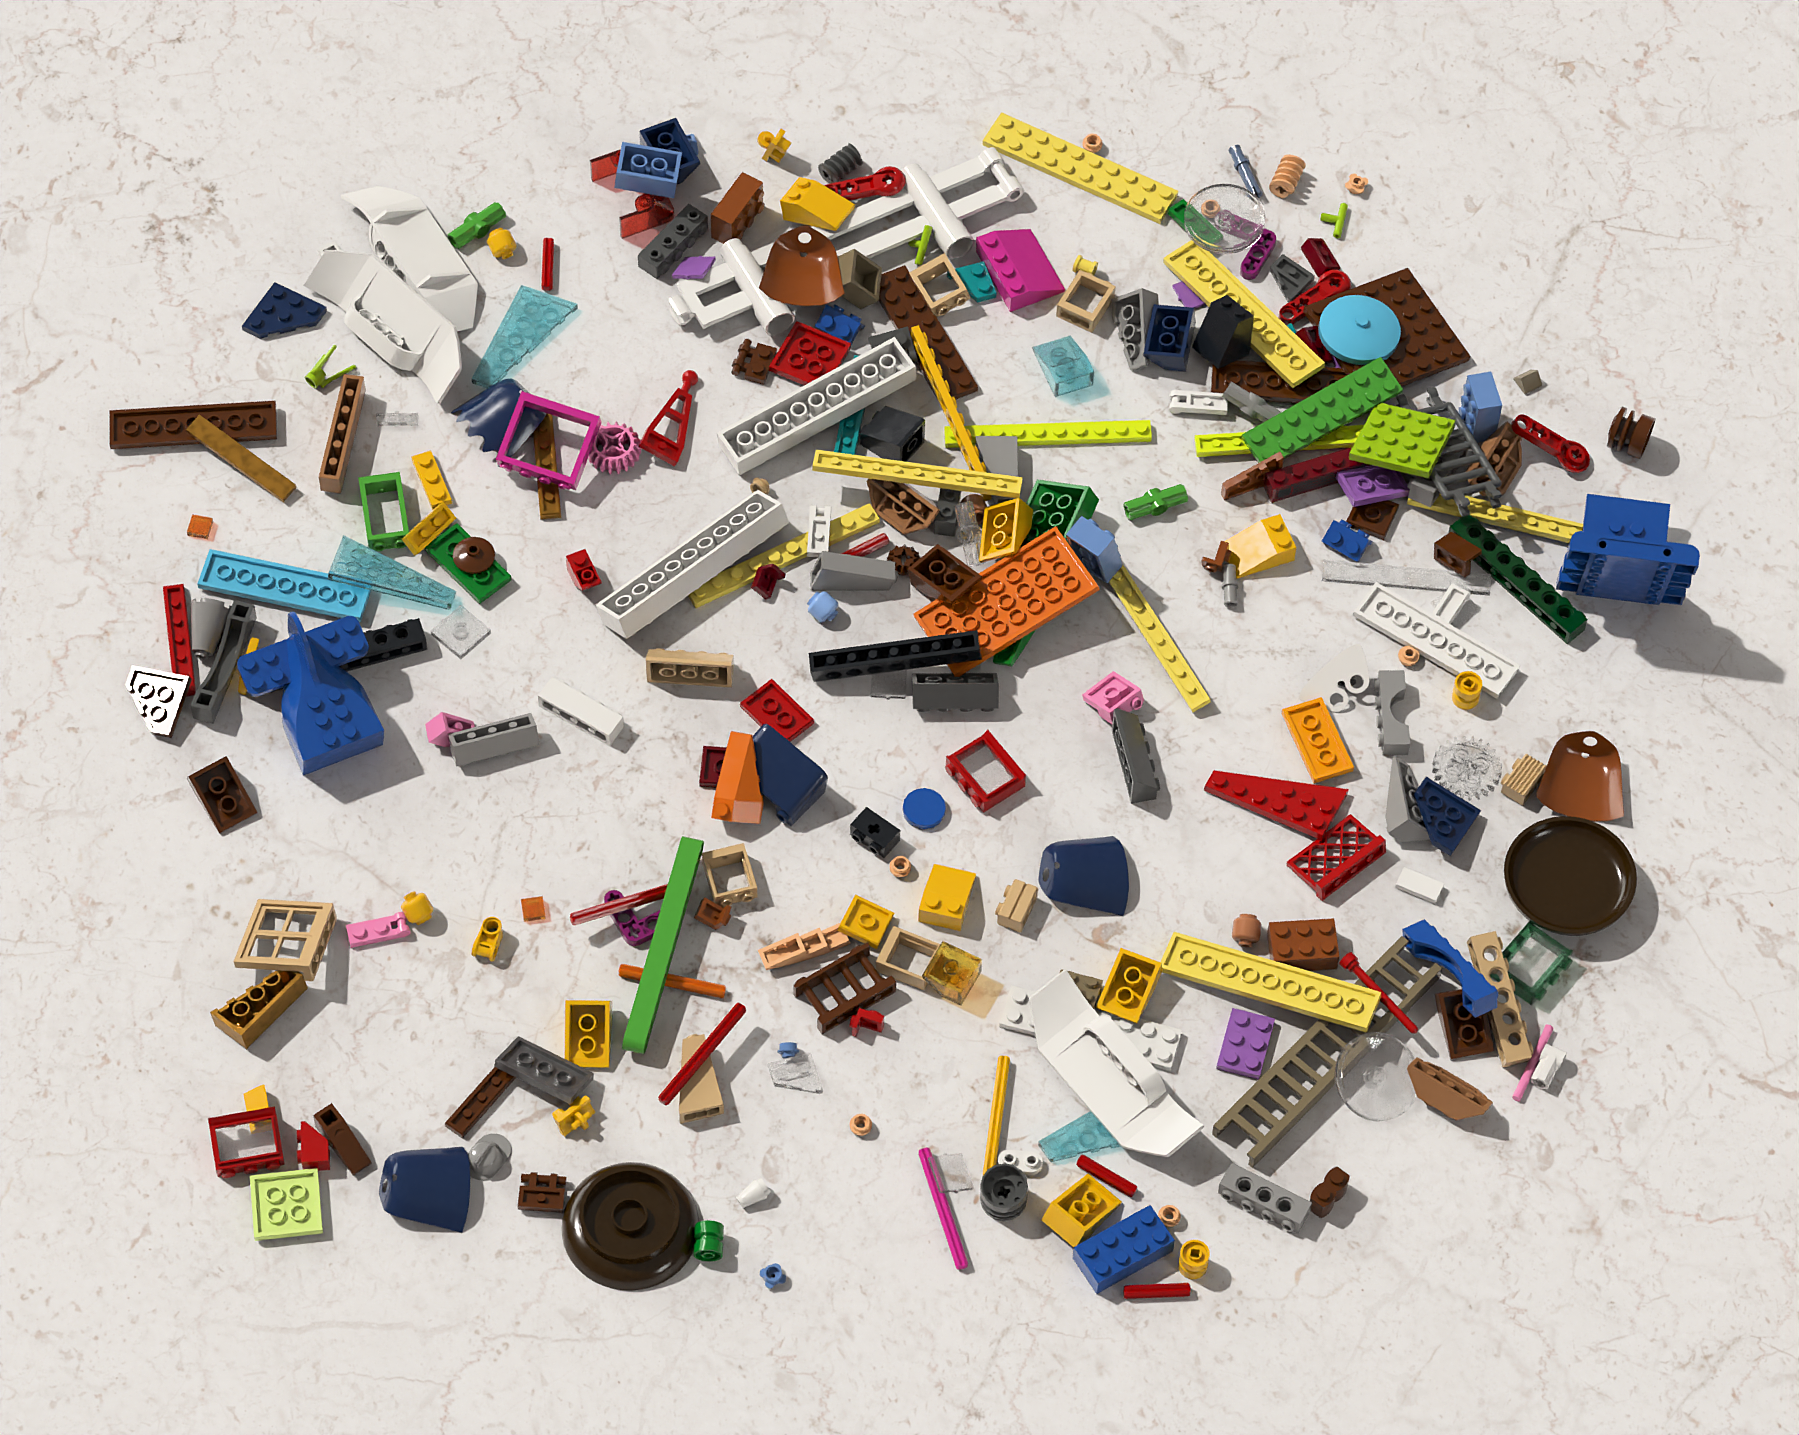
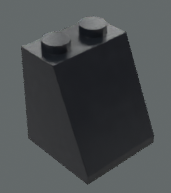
M1228 295L1211 302L1192 344V348L1218 369L1249 355L1254 315Z
M885 406L881 411H877L872 421L868 425H864L860 430V445L882 459L907 462L925 441V419Z

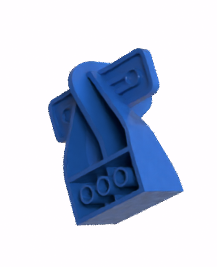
M294 611L288 613L289 638L245 654L238 659V671L249 695L258 697L283 688L281 704L283 728L303 776L383 745L384 729L367 693L352 675L339 667L364 657L368 653V642L356 617L346 616L305 632L297 614Z

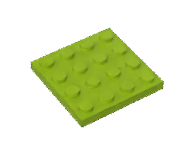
M1380 403L1374 406L1349 453V460L1429 478L1455 428V420Z

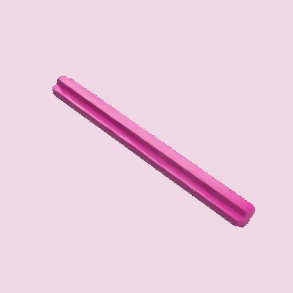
M928 1147L919 1150L918 1155L955 1266L958 1270L968 1267V1261L931 1150Z

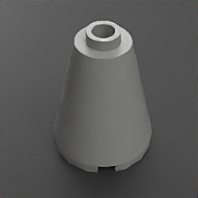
M196 598L192 600V652L196 654L197 658L208 659V657L213 656L223 636L227 616L232 606L229 605L228 609L224 607L225 602L210 598H201L200 602H196Z

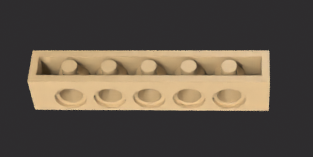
M1496 931L1471 936L1467 941V946L1474 969L1478 973L1483 974L1486 981L1491 986H1495L1498 994L1503 995L1506 999V1003H1500L1497 1000L1498 1008L1487 1012L1502 1068L1528 1062L1532 1058L1533 1047L1526 1038L1527 1026L1520 1017V1002L1518 999L1515 1000L1513 993L1515 991L1514 981L1512 978L1509 979L1507 972L1509 964L1507 958H1503L1501 951L1503 949L1502 940L1500 937H1497ZM1484 953L1492 954L1494 961H1488ZM1490 974H1497L1500 982H1494ZM1502 1016H1509L1512 1019V1024H1506ZM1510 1036L1515 1037L1518 1040V1045H1512L1508 1038Z

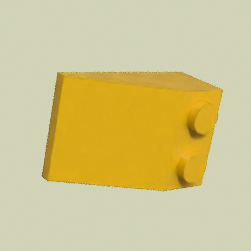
M801 177L796 180L780 200L784 220L837 231L855 208V204L818 181Z
M1017 498L985 507L979 556L981 563L1017 553L1032 527L1033 509L1023 500Z
M1280 514L1260 520L1224 541L1229 543V550L1232 551L1229 564L1236 566V579L1295 560L1296 545Z
M934 864L919 906L918 922L961 931L976 873Z
M1120 948L1096 1009L1137 1024L1157 986L1163 971L1162 963Z
M565 1000V1059L580 1067H609L612 1001Z
M1086 1174L1050 1203L1041 1220L1072 1247H1075L1086 1241L1120 1206L1122 1201L1090 1174Z

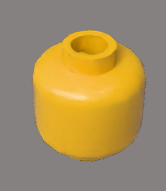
M498 228L489 233L487 244L493 256L496 258L502 257V259L510 258L517 247L511 232Z
M413 891L404 896L405 901L402 903L401 909L410 923L420 925L432 917L431 913L434 908L426 894H416Z

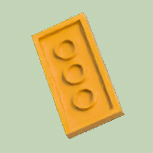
M1322 697L1282 709L1281 714L1313 784L1353 772L1354 766Z

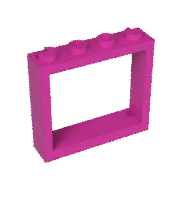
M521 391L496 457L497 464L508 472H511V470L518 471L521 476L526 478L533 476L539 478L538 480L545 484H558V487L563 490H576L602 423L600 416ZM525 406L589 427L570 477L506 456Z

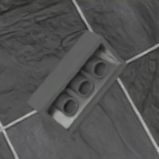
M912 673L913 709H917L919 712H928L930 709H938L941 712H949L951 709H960L963 712L981 709V711L990 712L998 709L999 683L997 673H964L960 677H955L952 673Z
M1118 708L1114 709L1112 734L1131 804L1155 800L1157 791L1160 790V783L1158 778H1154L1153 759L1150 760L1148 756L1150 754V746L1148 741H1144V724L1139 722L1138 715Z

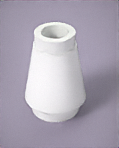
M762 1178L757 1181L753 1180L736 1199L742 1208L766 1199L767 1195L771 1192Z

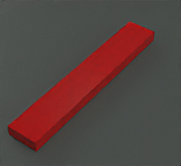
M184 584L163 586L172 673L189 676L192 681L186 697L195 696L196 687Z

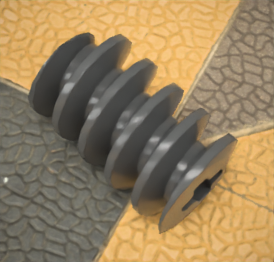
M848 143V146H844L842 150L837 151L836 155H832L830 159H826L824 163L819 164L818 170L826 182L830 183L832 180L835 183L839 182L838 177L841 179L845 178L844 172L850 174V168L856 170L857 165L861 166L863 161L856 147Z

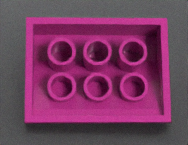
M1031 229L997 230L976 237V253L981 262L984 261L990 278L1010 312L1065 292L1064 286Z

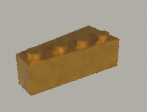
M276 970L263 978V982L257 986H250L246 989V993L236 999L233 997L226 1002L227 1005L219 1010L217 1008L214 1009L210 1014L217 1028L247 1049L308 987L303 974L300 972Z

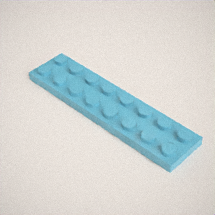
M212 549L208 552L197 583L199 589L338 618L354 616L359 622L362 620L372 590L371 582Z

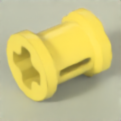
M1078 255L1072 271L1076 273L1081 270L1095 275L1098 262H1091L1084 259L1082 255Z

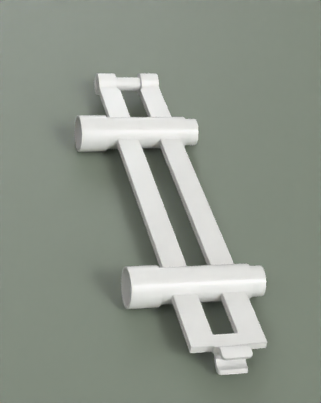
M990 147L985 149L980 156L931 177L918 164L907 165L901 170L905 176V185L899 193L893 196H883L853 209L837 231L814 226L811 228L831 240L914 205L921 216L836 251L837 257L856 249L868 259L921 237L924 226L929 225L932 226L931 232H933L934 238L948 259L953 260L966 255L974 245V239L961 219L1004 201L1014 202L1023 195L1024 189L1016 177L1010 176L1003 167L1004 160L996 148ZM985 172L993 173L1000 183L997 186L992 185L950 204H947L940 194L983 176ZM804 232L798 236V239L802 243H808L811 240V235ZM734 238L725 242L720 248L724 264L710 269L704 278H690L677 283V288L682 296L676 295L669 299L672 305L669 311L679 326L685 325L693 317H696L704 329L753 308L756 318L768 335L776 336L787 331L794 323L795 317L786 303H781L768 297L759 289L764 273L762 268L766 266L774 243L750 252L740 239ZM733 280L736 281L741 289V292L705 307L698 298V295Z

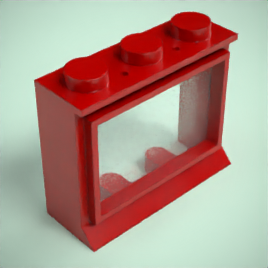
M988 729L976 740L950 756H946V772L949 776H954L958 781L959 788L963 792L968 793L973 805L976 808L979 807L983 813L1025 787L1026 774Z
M275 1106L208 1118L218 1177L230 1178L235 1176L236 1173L242 1172L253 1174L259 1169L275 1170L280 1168L281 1165H285Z

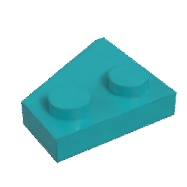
M984 261L955 269L968 294L977 303L996 298L997 293ZM947 271L948 279H953L950 273Z

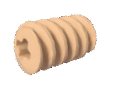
M1284 155L1269 184L1270 191L1280 198H1286L1288 194L1294 193L1303 169L1306 167L1305 162L1297 156Z

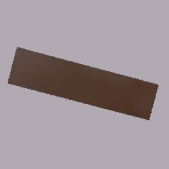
M494 1067L445 1122V1127L463 1139L516 1077Z

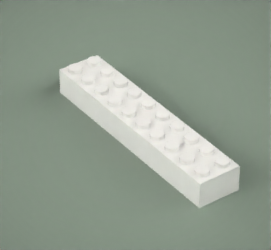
M893 337L717 432L719 447L740 476L917 380L916 366L896 338Z
M759 490L752 493L596 604L603 624L626 639L635 635L637 631L650 624L658 616L667 612L672 606L685 599L690 593L699 589L704 583L716 577L718 573L731 566L739 558L748 554L753 548L765 542L767 538L786 526L789 521L782 503Z

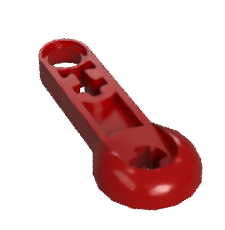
M886 166L879 169L873 175L830 183L824 186L849 201L875 195L893 196L903 189L905 176L899 168Z
M1340 270L1324 272L1314 287L1280 309L1279 319L1286 326L1290 323L1292 325L1306 317L1303 312L1304 305H1310L1350 290L1352 288L1351 279ZM1289 312L1293 314V317L1287 319L1283 317V314Z
M1524 414L1518 415L1512 421V430L1517 435L1556 457L1565 470L1572 473H1580L1588 468L1590 464L1589 453L1580 443L1565 439ZM1518 421H1522L1526 425V429L1521 428L1518 425Z

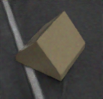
M1529 370L1513 379L1524 394L1542 386L1538 370Z

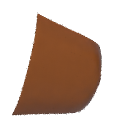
M800 226L780 235L769 253L759 289L768 297L791 305L816 306L835 301L845 293L837 253L832 242L822 233L809 226ZM805 232L811 235V240L808 243H802L799 241L798 236ZM805 252L807 253L806 257H802L800 253Z
M1582 731L1564 735L1558 740L1552 750L1536 797L1549 809L1566 816L1597 822L1611 821L1623 817L1622 771L1620 756L1616 747L1595 731ZM1586 737H1593L1597 740V744L1589 746L1583 740ZM1582 753L1589 754L1588 758H1583Z

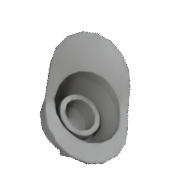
M488 1134L479 1139L468 1153L470 1176L477 1180L492 1178L511 1154L509 1140L500 1134Z

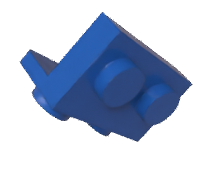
M835 304L833 307L826 305L815 327L852 345L860 328L864 329L865 327L864 324L860 323L862 319L852 313L850 316L843 314L844 309Z
M1342 519L1340 522L1333 520L1321 542L1359 562L1368 545L1372 544V541L1368 539L1370 535L1360 529L1358 532L1351 530L1352 525Z

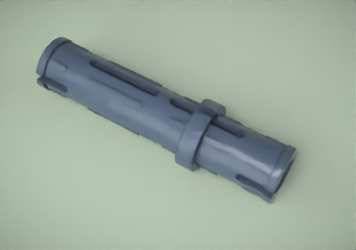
M1235 145L1236 152L1234 147L1231 146L1228 151L1234 161L1235 169L1239 171L1248 190L1250 198L1256 200L1255 193L1260 198L1263 193L1249 167L1248 158H1245L1240 145Z

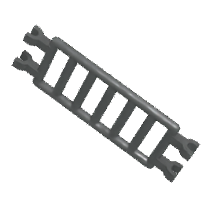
M1435 386L1427 388L1429 397H1427L1426 401L1432 406L1415 411L1431 415L1448 411L1450 416L1445 418L1455 420V424L1458 429L1453 430L1448 440L1458 437H1464L1466 440L1464 443L1444 447L1440 457L1470 449L1475 454L1435 465L1430 478L1445 500L1453 499L1458 506L1461 516L1470 515L1467 507L1470 505V501L1465 496L1485 491L1493 509L1501 507L1498 498H1501L1502 494L1496 489L1501 486V480L1453 403H1443ZM1404 394L1396 396L1399 403L1396 405L1397 407L1412 410ZM1480 462L1483 467L1440 478L1437 473ZM1488 475L1491 480L1448 491L1445 486Z

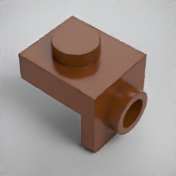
M1220 542L1215 560L1202 557L1201 562L1205 570L1222 572L1225 562L1229 563L1232 551L1229 550V543Z
M704 897L698 906L694 918L717 930L728 924L731 918L729 913L732 907L727 905L723 908Z

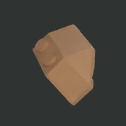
M1508 421L1488 437L1480 447L1501 480V486L1496 489L1501 492L1502 496L1522 466L1520 443L1522 437L1512 430L1511 424ZM1480 462L1469 465L1466 472L1483 467ZM1488 475L1468 480L1471 485L1491 481ZM1485 491L1479 492L1482 496H1487Z
M869 478L866 481L871 504L876 514L903 534L928 528L940 511L934 502L910 484Z
M1416 1057L1407 1067L1417 1097L1423 1100L1426 1105L1438 1109L1449 1118L1459 1120L1483 1115L1493 1104L1479 1089L1440 1066L1424 1062Z

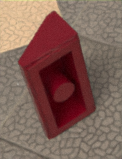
M1308 238L1301 246L1302 252L1318 277L1326 271L1341 269L1323 238Z
M1317 326L1304 327L1295 333L1325 362V365L1333 362L1329 351L1321 342Z

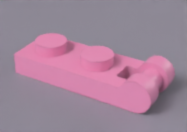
M398 912L392 916L346 925L350 948L410 935V928L406 925L407 918L405 914ZM393 925H398L396 929L391 928Z

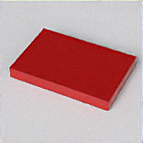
M773 679L740 702V707L760 727L763 724L770 725L789 742L814 724V719Z

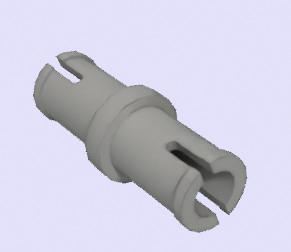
M1225 564L1222 567L1224 605L1226 607H1235L1238 604L1236 566L1234 564Z

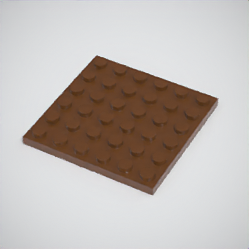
M1409 268L1304 306L1303 309L1312 326H1317L1318 328L1323 310L1328 304L1340 297L1362 295L1374 298L1388 306L1400 323L1401 335L1396 350L1384 362L1401 387L1470 360L1469 353ZM1335 357L1346 375L1365 366L1347 363Z

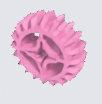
M617 421L614 425L607 422V426L600 425L588 460L590 464L593 463L595 469L600 468L602 473L608 470L610 475L613 471L619 474L621 469L627 472L628 466L634 467L635 462L639 460L641 448L638 446L641 440L638 438L637 432H633L632 427L627 428L625 423L619 426ZM626 443L629 445V449L627 451L624 450V445ZM600 444L603 446L601 452L597 449Z

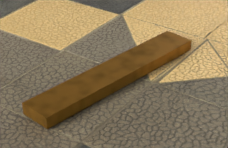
M546 413L543 421L533 432L536 466L557 472L553 416ZM537 478L540 520L561 518L558 484H545Z
M198 415L186 429L188 434L283 503L297 488L295 483L201 415Z

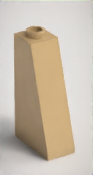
M693 1034L683 1039L681 1069L706 1040L704 1034ZM710 1056L680 1090V1124L724 1114L723 1101Z

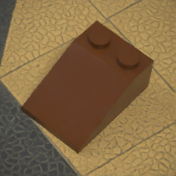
M939 544L935 545L908 568L912 586L926 596L953 604L982 579L980 574Z
M227 756L186 778L219 833L258 813Z
M1462 989L1435 994L1438 1016L1450 1059L1494 1051L1487 1013L1475 1018L1463 1006Z

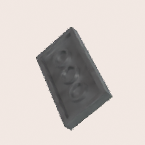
M519 1036L498 1056L494 1067L568 1104H571L594 1078V1073Z

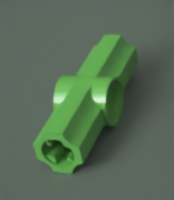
M494 202L479 213L472 212L465 218L462 225L448 234V239L455 248L459 249L474 238H483L489 232L490 227L506 217V212L498 202Z
M1182 484L1164 490L1153 488L1148 490L1142 497L1124 502L1123 507L1126 517L1130 520L1148 514L1158 516L1166 512L1169 507L1188 502V496Z

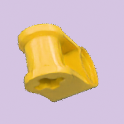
M488 917L483 921L472 947V956H483L489 958L492 962L495 960L503 938L502 924L498 918ZM491 928L497 929L495 932H488Z

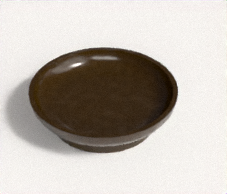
M1552 817L1532 824L1523 830L1512 842L1504 863L1506 889L1517 910L1536 926L1560 935H1588L1611 926L1630 906L1637 886L1635 863L1624 843L1604 826L1579 817Z
M618 1163L594 1172L576 1187L564 1210L561 1227L562 1239L572 1263L590 1280L617 1290H641L665 1282L685 1266L694 1252V1244L696 1243L694 1239L695 1224L699 1222V1216L690 1193L672 1174L659 1167L645 1163Z

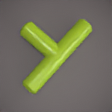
M1346 203L1340 204L1338 216L1326 213L1321 214V221L1335 223L1333 233L1335 238H1340L1348 209Z
M924 226L921 240L914 239L908 242L909 246L918 248L915 259L916 265L921 266L923 264L932 226Z

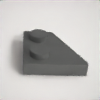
M1284 254L1270 266V272L1288 303L1297 298L1315 278V275Z

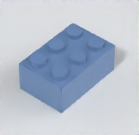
M622 142L614 188L674 198L682 152Z
M1491 371L1467 375L1466 384L1463 385L1464 395L1461 396L1462 405L1459 407V414L1477 443L1484 442L1497 430L1502 410V402Z
M1081 516L1067 532L1068 543L1085 568L1105 583H1108L1123 566L1118 545L1115 542V536L1108 530L1103 531L1094 520H1087Z

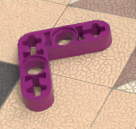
M1227 215L1222 220V231L1229 236L1252 245L1241 263L1240 275L1247 280L1255 279L1276 245V235L1274 232L1238 216ZM1245 230H1252L1254 234L1248 236L1243 232ZM1267 239H1270V240L1267 241V243L1265 244V247H1264V246H1263V242L1266 241ZM1261 252L1264 256L1256 258L1253 256V253ZM1251 263H1252V264H1253V270L1246 271V270H1248V269L1250 268Z
M617 890L608 891L604 896V903L609 902L611 898L616 900L624 896ZM632 909L611 914L610 916L626 943L630 946H638L653 938L655 930L649 929L648 924L650 922H657L660 910L639 921ZM621 914H627L630 916V919L627 922H621L618 920V917ZM631 926H632L633 932H634L635 934H638V937H637V938H635L634 936H631L630 929H629Z

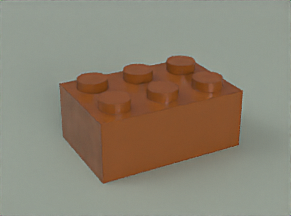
M744 172L739 175L711 213V238L723 244L730 239H742L744 231L752 226L755 216L764 209L762 181Z
M1334 918L1269 922L1267 940L1270 960L1307 971L1337 969L1339 950Z

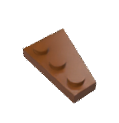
M1281 452L1223 482L1221 496L1224 501L1263 487L1265 473L1283 467L1284 457Z

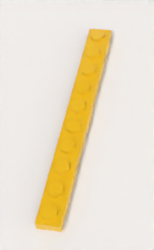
M919 325L911 327V339L969 470L987 473L984 462L979 461V452L976 445L973 446L971 443V433L969 429L964 427L963 415L957 412L956 400L954 396L951 397L949 394V384L947 380L943 381L941 366L939 364L936 365L934 361V351L932 348L929 349L927 345L926 333L921 332ZM980 493L985 501L992 499V495Z

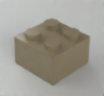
M856 249L838 256L845 293L842 297L859 309L878 302L882 268Z

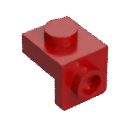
M859 1008L857 1015H852L849 1027L852 1028V1036L857 1037L860 1027L882 1033L884 1015L875 1010L868 1011Z

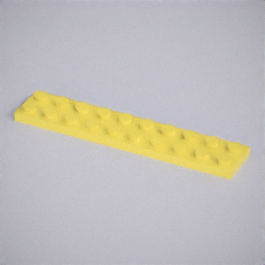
M1002 112L983 139V146L988 148L994 147L1001 154L1158 224L1161 223L1168 209L1178 196V190Z
M1192 239L1163 258V263L1208 307H1210L1211 302L1228 295L1254 315L1250 347L1292 388L1325 368V362L1197 239Z
M1173 932L1160 962L1163 968L1162 973L1366 1033L1382 997L1381 992L1177 932Z

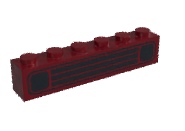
M1350 447L1265 473L1263 487L1270 502L1273 503L1338 483L1336 479L1337 472L1372 465L1349 460V453L1352 449Z

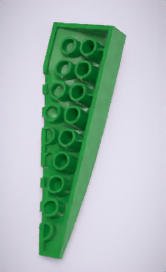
M1037 479L1026 503L1033 509L1032 527L1020 548L1055 526L1068 542L1066 534L1081 516L1087 520L1092 518L1099 502L1098 497L1089 486ZM1035 630L995 654L993 663L1012 667Z

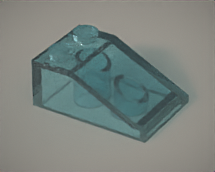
M1071 335L1032 347L1055 397L1093 386L1094 370L1086 354Z

